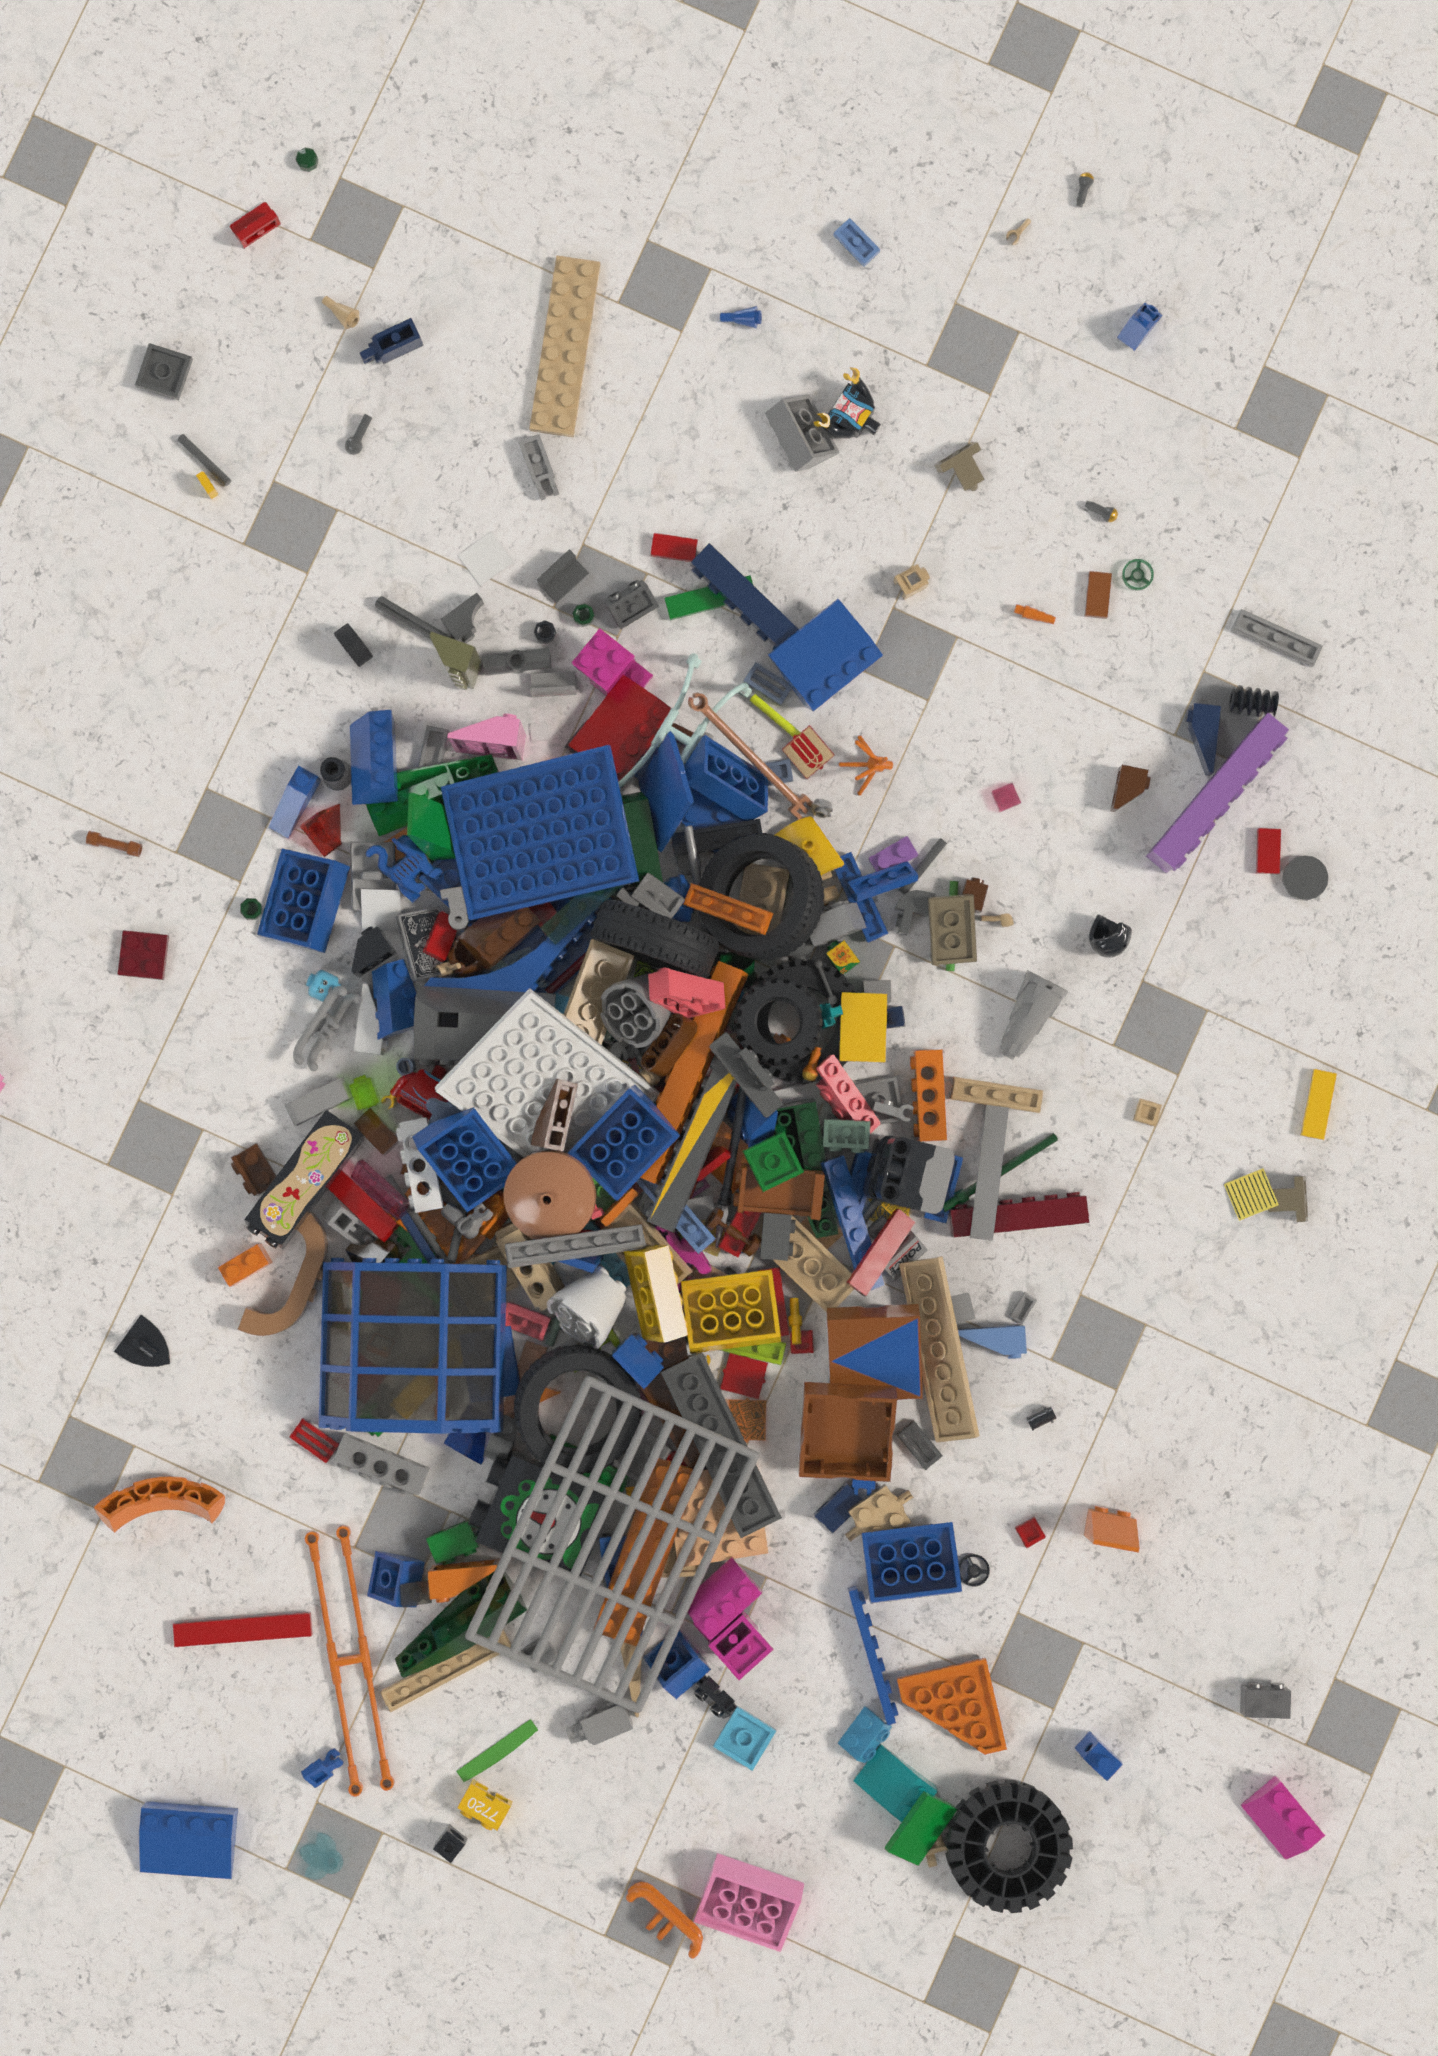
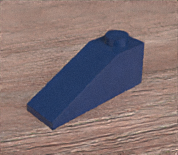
M1194 703L1190 709L1186 710L1185 722H1189L1188 731L1205 776H1210L1214 773L1221 706Z

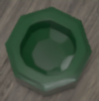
M306 147L297 152L295 159L300 169L307 172L317 168L319 161L315 151Z
M585 603L577 605L572 613L575 623L581 627L591 625L595 618L592 607Z
M246 898L240 904V913L246 920H256L262 915V904L256 898Z

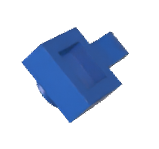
M333 1748L327 1753L324 1761L319 1758L301 1771L303 1778L314 1788L324 1783L334 1775V1769L343 1765V1760L337 1757L340 1755V1752Z

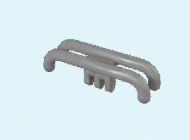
M336 986L328 993L294 1047L293 1059L296 1064H303L302 1052L315 1033L319 1038L308 1055L307 1065L311 1071H317L318 1065L316 1060L325 1044L330 1043L329 1037H334L336 1034L334 1030L335 1028L339 1029L341 1026L339 1022L351 1003L358 1004L361 1002L362 999L359 994L351 993L347 995V989L343 986ZM337 996H346L333 1016L327 1014Z

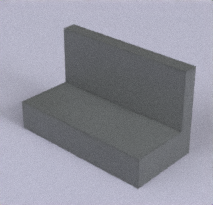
M569 549L537 579V582L557 604L589 572L577 561L576 555Z

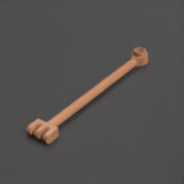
M698 692L693 693L692 697L688 699L689 707L692 710L703 713L788 799L792 805L787 810L797 820L802 819L797 810L800 809L806 814L808 809L803 804L806 803L812 808L811 804L813 802L803 793L797 797L710 708L707 697ZM697 697H698V698H699V704H698V705H694V703H693L694 699H693V698H697Z

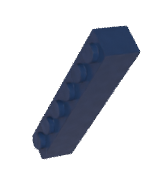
M710 543L691 561V572L698 579L703 577L709 583L707 587L715 595L719 593L725 598L723 603L732 611L736 609L741 614L739 618L747 626L752 625L758 630L756 632L757 636L764 642L768 640L774 646L772 650L799 630Z

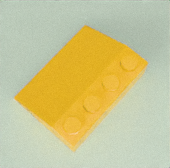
M772 1270L681 1281L685 1318L688 1324L687 1333L690 1354L781 1342Z

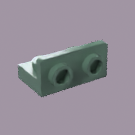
M824 1119L823 1147H829V1151H842V1148H851V1152L864 1153L865 1149L870 1148L871 1121Z

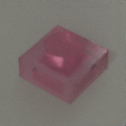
M1013 783L991 792L1000 813L1021 804Z

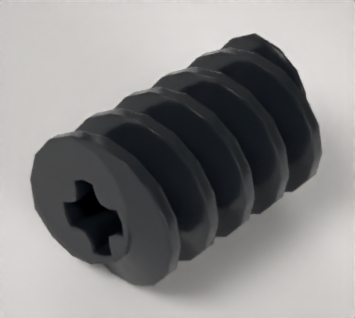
M1238 685L1236 689L1234 687L1232 689L1229 712L1232 713L1234 708L1237 707L1238 714H1241L1245 708L1247 716H1250L1251 712L1255 710L1256 717H1259L1261 712H1264V715L1273 713V717H1275L1279 703V693L1274 691L1270 696V691L1266 689L1261 694L1260 688H1256L1253 692L1249 686L1244 691L1243 686Z

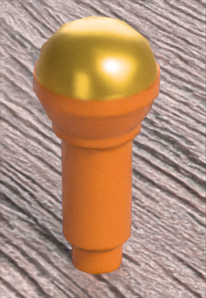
M814 1047L809 1063L802 1071V1076L805 1080L813 1081L818 1076L816 1068L821 1054V1048Z

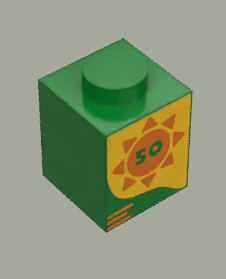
M836 940L827 947L828 952L825 956L841 975L846 974L860 963L845 940L841 943Z

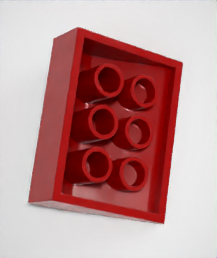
M623 674L568 746L578 753L610 745L619 782L649 750L653 738L671 710V707Z

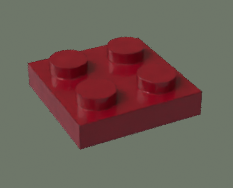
M123 930L117 975L164 980L169 935Z

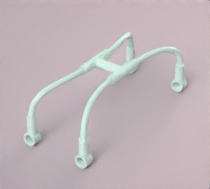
M690 654L686 661L689 665L686 678L674 708H671L651 742L652 745L649 750L618 782L619 788L630 780L646 763L670 731L674 734L676 740L686 745L680 756L683 764L687 763L702 738L710 721L707 717L698 725L692 737L672 727L674 720L679 714L678 710L686 696L694 668L698 669L702 662L697 654ZM742 683L727 693L712 710L717 713L736 693L748 698L752 690L747 683Z

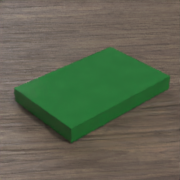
M923 1791L884 1848L888 1853L919 1866L958 1809L953 1804Z

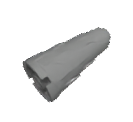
M1027 970L1016 997L1017 1002L1009 1017L1010 1022L1001 1041L1002 1045L1000 1048L1003 1049L1001 1054L1014 1060L1015 1056L1019 1058L1028 1048L1035 1035L1039 1034L1047 1019L1051 1018L1063 998L1066 997L1068 991Z

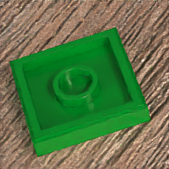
M784 1131L742 1151L762 1193L804 1173Z

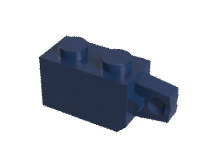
M409 318L375 334L371 338L372 342L368 344L369 348L359 352L364 364L374 360L377 363L382 362L386 364L424 345L412 318Z

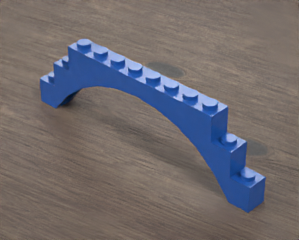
M625 885L575 896L568 912L555 931L534 951L514 964L489 974L467 978L431 977L424 986L526 992L530 988L535 992L539 987L537 982L542 976L547 978L553 971V963L557 959L561 961L569 952L566 948L571 942L577 943L583 936L582 929L586 925L591 926L597 919L596 913L600 910L601 904L607 899L613 900L611 895L616 890L620 891Z

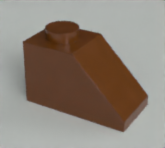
M1123 764L1119 767L1110 809L1111 812H1116L1149 789L1151 777L1148 776L1149 770Z
M371 1107L354 1123L366 1139L382 1155L386 1156L399 1143L397 1134Z

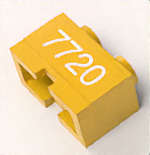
M472 1779L457 1808L461 1810L460 1813L469 1819L474 1817L481 1821L480 1825L484 1828L498 1831L513 1801L499 1793H496L495 1796L487 1792L489 1787Z

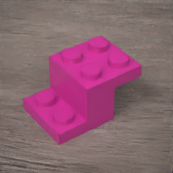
M600 628L571 662L575 668L589 678L590 684L605 696L608 695L623 674L643 688L653 678L649 671L636 662L635 656Z
M742 1611L711 1641L693 1622V1625L708 1640V1646L738 1680L742 1679L774 1650L758 1631V1626L745 1611Z

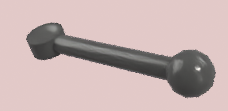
M815 960L813 965L818 969L829 996L828 1002L834 1005L837 1002V998L831 992L822 969V961Z

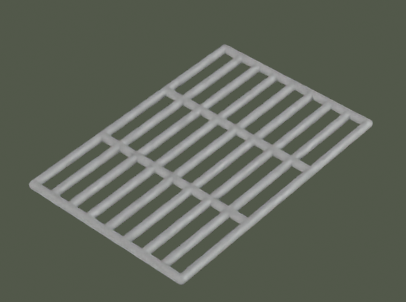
M586 1376L465 1634L466 1639L633 1712L640 1713L757 1463L759 1453L591 1376ZM590 1387L603 1392L569 1467L565 1468L555 1462ZM612 1396L624 1401L588 1478L577 1473V1470ZM632 1406H635L645 1412L610 1487L597 1481ZM653 1415L666 1421L631 1496H628L618 1490ZM675 1424L686 1429V1432L651 1506L639 1499ZM697 1434L706 1438L707 1441L671 1515L660 1510L689 1445L694 1435ZM717 1443L728 1449L692 1524L681 1519L714 1445ZM737 1452L748 1457V1460L715 1532L712 1533L703 1529L702 1526ZM550 1473H556L564 1478L529 1553L517 1549L516 1546ZM572 1481L585 1487L549 1563L537 1556ZM594 1490L605 1495V1498L572 1570L569 1572L558 1567ZM617 1500L626 1504V1507L594 1577L590 1581L579 1576L613 1501ZM637 1509L647 1514L646 1519L613 1590L601 1586L600 1583L632 1514ZM657 1518L668 1523L634 1599L622 1595L621 1592ZM676 1528H680L689 1532L660 1597L654 1608L642 1604ZM698 1536L709 1541V1544L674 1618L663 1613V1610ZM511 1557L523 1561L524 1564L490 1637L486 1638L477 1634V1630ZM534 1566L544 1570L545 1573L509 1648L498 1643V1640ZM555 1575L566 1580V1583L530 1657L519 1652V1649ZM576 1584L587 1589V1592L551 1666L540 1661ZM595 1594L608 1598V1601L574 1674H569L561 1670ZM619 1603L628 1607V1612L595 1683H590L583 1680L582 1677L615 1605ZM637 1612L642 1613L650 1618L617 1690L613 1693L603 1688L604 1683ZM658 1621L671 1627L636 1702L625 1698L624 1694Z

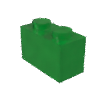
M469 1519L427 1536L426 1540L436 1564L442 1562L444 1566L456 1560L455 1557L463 1554L466 1557L477 1552L476 1548L480 1544L475 1542L476 1531L474 1527L467 1525Z

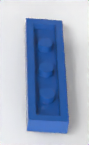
M852 852L840 856L844 865L834 869L848 902L856 903L857 901L847 889V882L863 876ZM870 897L857 902L867 927L861 930L866 942L870 943L888 935V931L873 898Z

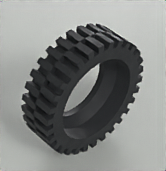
M794 959V961H785L780 965H774L768 971L762 973L752 984L753 986L769 978L792 979L800 985L813 988L829 998L818 969L813 965L814 960L807 959V961ZM822 962V969L831 992L837 998L836 1004L832 1006H840L841 993H856L854 991L855 988L852 983L850 984L846 980L847 978L843 974L841 975L837 972V969L834 967L830 968L826 966V963ZM772 1001L764 1005L759 1011L757 1028L764 1039L776 1043L768 1025L769 1011L774 1002ZM841 1016L836 1017V1027L831 1040L820 1050L821 1054L817 1067L829 1055H835L839 1061ZM808 1054L796 1063L786 1066H770L758 1062L762 1068H767L772 1076L787 1082L810 1083L823 1079L819 1072L813 1081L805 1080L802 1076V1071L808 1065L811 1054ZM839 1061V1063L843 1067L847 1061Z

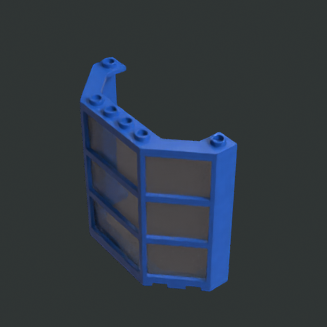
M331 1258V1262H323L318 1428H330L332 1430L346 1428V1431L429 1434L457 1433V1429H460V1433H494L503 1431L507 1265H500V1260H486V1265L444 1264V1259H430V1264H422V1259H408V1263H399V1258H385V1263H376V1258H362V1263L344 1262L345 1258Z

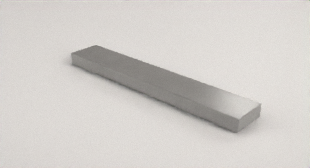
M986 1105L970 1238L993 1241L1009 1112L1007 1107Z
M642 1224L508 1243L505 1244L508 1268L644 1249L646 1243Z

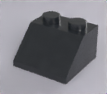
M370 926L361 932L362 936L357 940L351 971L359 978L397 953L379 927L373 928Z

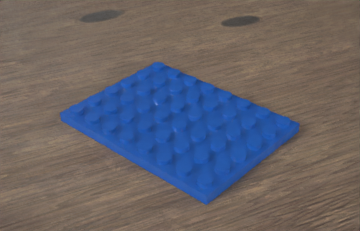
M610 745L441 787L469 920L639 882Z

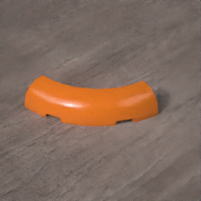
M156 1477L134 1482L133 1486L121 1491L116 1490L95 1505L94 1510L114 1533L137 1517L162 1510L190 1512L213 1523L224 1507L225 1496L217 1489L202 1482L200 1484L188 1481L183 1477Z

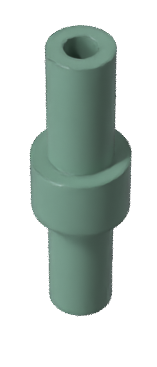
M556 1314L551 1318L549 1323L550 1330L545 1341L546 1345L552 1347L559 1330H562Z

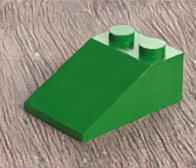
M409 793L407 836L432 861L455 859L445 805L416 793Z

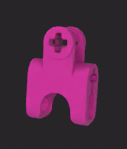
M655 1227L660 1234V1230L668 1232L666 1236L667 1242L685 1263L694 1265L701 1274H708L712 1271V1266L704 1253L698 1254L684 1237L680 1239L676 1231L673 1233L662 1227ZM680 1282L677 1285L678 1292L682 1291V1286Z

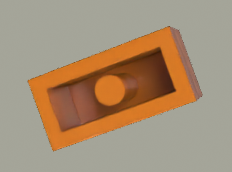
M261 1243L256 1244L219 1266L218 1269L228 1286L232 1287L273 1262Z

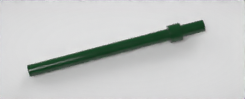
M1052 1133L1003 1164L1001 1177L1057 1142V1136ZM977 1182L966 1189L961 1188L955 1192V1196L944 1202L943 1211L946 1212L960 1203L962 1205L968 1201L969 1197L976 1192Z

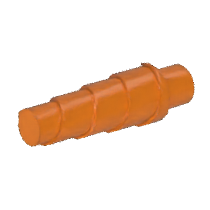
M1016 604L1014 613L1022 615V618L1025 617L1054 624L1056 619L1053 615L1046 614L1028 605L1021 606Z

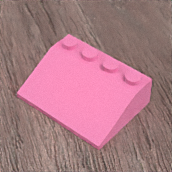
M505 713L503 717L496 716L448 733L447 738L457 753L481 756L492 754L493 757L523 761L526 733L520 719H516V715Z
M717 1853L694 1922L781 1952L800 1906L804 1883Z

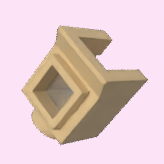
M916 564L901 574L896 575L893 582L895 585L899 584L903 591L902 597L906 600L927 588L929 584L927 580L930 579V576L924 567L920 569L919 565Z

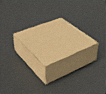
M1140 1098L1133 1120L1156 1127L1162 1105Z

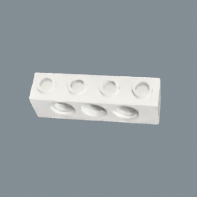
M428 1118L399 1122L400 1128H396L398 1141H402L404 1147L400 1154L402 1164H407L408 1173H404L406 1186H411L412 1195L408 1196L410 1208L415 1209V1213L444 1208L439 1176L419 1150H413L409 1145L412 1136L429 1125ZM418 1159H422L426 1164L422 1172H416L413 1167L414 1162ZM425 1181L429 1184L430 1190L427 1194L421 1195L417 1187L419 1183Z

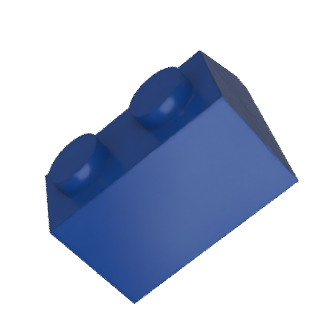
M738 1093L732 1098L729 1110L727 1111V1116L731 1123L734 1121ZM747 1096L740 1138L745 1140L748 1147H752L774 1136L778 1115L777 1110L765 1118Z
M631 1333L612 1351V1356L645 1389L664 1368L661 1364L663 1358L655 1350L651 1353L645 1347L648 1343L640 1334L635 1336Z
M375 1551L367 1596L394 1607L416 1608L425 1562L409 1556Z
M679 1629L657 1679L662 1687L677 1700L708 1673L711 1668L699 1651ZM664 1640L643 1657L650 1669Z

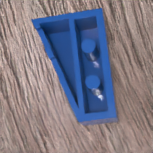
M404 959L386 963L372 971L374 999H377L378 1010L375 1012V1016L379 1021L378 1040L414 1029L415 998L417 993Z

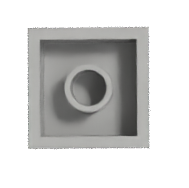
M840 901L830 905V910H823L817 927L813 930L810 938L814 947L827 945L867 928L857 902Z

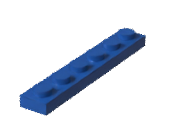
M838 1156L822 1162L821 1166L855 1270L872 1243L845 1157ZM882 1275L879 1276L871 1290L885 1285Z
M853 1586L847 1589L887 1726L896 1723L894 1716L899 1714L895 1702L890 1703L888 1694L892 1693L889 1680L883 1679L882 1672L886 1670L882 1657L877 1658L875 1649H879L876 1635L871 1636L869 1627L873 1626L869 1613L865 1614L862 1605L866 1604L863 1591L858 1592L857 1587Z

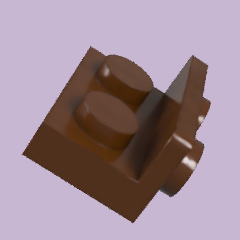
M258 1143L231 1157L233 1161L231 1166L237 1175L241 1174L245 1182L242 1184L249 1195L252 1193L254 1196H259L264 1193L277 1176Z

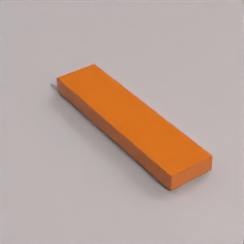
M691 883L683 905L766 935L773 916L771 912Z

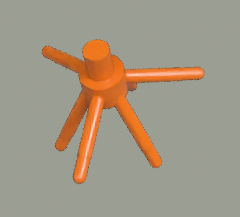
M861 735L857 737L858 740L855 741V744L870 756L868 762L839 763L840 767H868V770L855 777V780L858 781L868 775L857 793L859 796L862 795L876 772L893 768V762L887 761V757L876 756Z

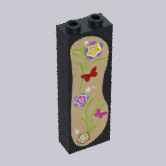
M325 1110L244 1219L246 1225H248L246 1229L256 1236L260 1233L266 1238L265 1242L271 1247L284 1249L362 1144L364 1135L328 1110Z

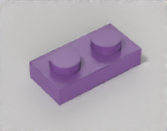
M908 836L869 857L868 860L875 872L906 861L909 862L916 858L918 853Z

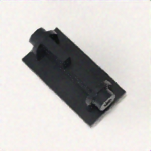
M704 1675L698 1680L700 1684L695 1683L691 1686L694 1690V1695L700 1701H705L711 1707V1712L718 1718L722 1717L724 1719L729 1717L731 1714L728 1710L732 1712L737 1707L734 1703L735 1700L724 1690L718 1696L715 1694L720 1686L709 1675Z

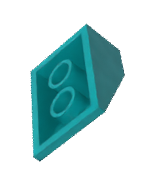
M881 1743L876 1749L875 1756L866 1762L853 1780L900 1822L904 1820L923 1791L934 1796L938 1792L932 1782Z

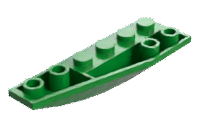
M492 754L401 771L397 773L398 801L365 805L380 837L407 826L409 793H416L444 805L441 791L442 786L498 773L499 770Z

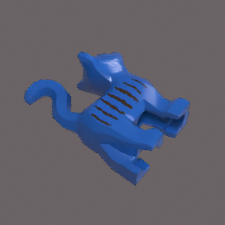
M402 835L398 839H392L397 849L406 855L403 860L393 867L387 865L388 854L385 848L380 845L370 846L366 850V857L378 854V868L396 883L401 893L412 903L421 896L419 893L426 889L422 883L415 881V878L421 872L434 880H437L444 874L440 868H434L431 865L426 854L407 835Z

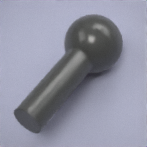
M364 414L354 436L346 440L345 449L349 454L356 455L361 452L363 448L361 440L372 420L371 416Z

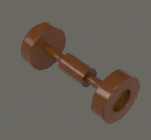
M716 1207L707 1217L705 1227L713 1230L719 1224L727 1234L736 1240L740 1239L746 1243L742 1251L747 1256L753 1255L760 1246L762 1238L757 1234H753L749 1239L742 1236L741 1231L731 1224L727 1225L721 1221L724 1211Z

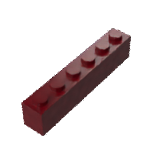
M1080 1192L1066 1193V1198H1058L1057 1194L1044 1195V1200L1035 1201V1197L1021 1198L1022 1202L1013 1203L1012 1199L999 1200L994 1233L1090 1223L1087 1196H1080ZM967 1204L956 1205L954 1210L949 1211L951 1235L953 1238L970 1236L973 1208H968Z

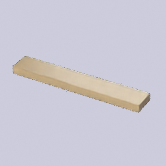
M503 1629L498 1643L510 1648L511 1642ZM476 1644L446 1661L405 1677L381 1690L380 1694L391 1713L496 1657L499 1653Z

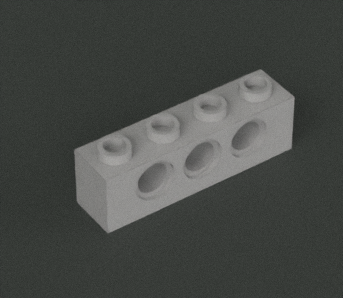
M348 1433L343 1435L333 1459L341 1469L350 1471V1468L357 1470L359 1471V1476L371 1480V1477L380 1480L379 1484L388 1488H392V1486L401 1489L400 1492L410 1497H413L414 1494L417 1496L420 1494L430 1470L428 1466ZM356 1452L364 1453L366 1457L364 1463L360 1464L355 1461L354 1455ZM381 1460L386 1463L387 1469L385 1472L377 1471L375 1467L377 1461ZM403 1469L407 1472L408 1478L406 1481H401L397 1478V1470Z

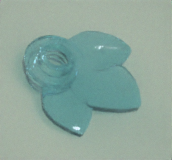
M325 1833L317 1834L316 1844L305 1845L299 1850L303 1860L309 1864L305 1876L310 1879L319 1880L327 1873L335 1874L343 1866V1857L336 1851L335 1841ZM334 1858L336 1864L330 1865L328 1859Z

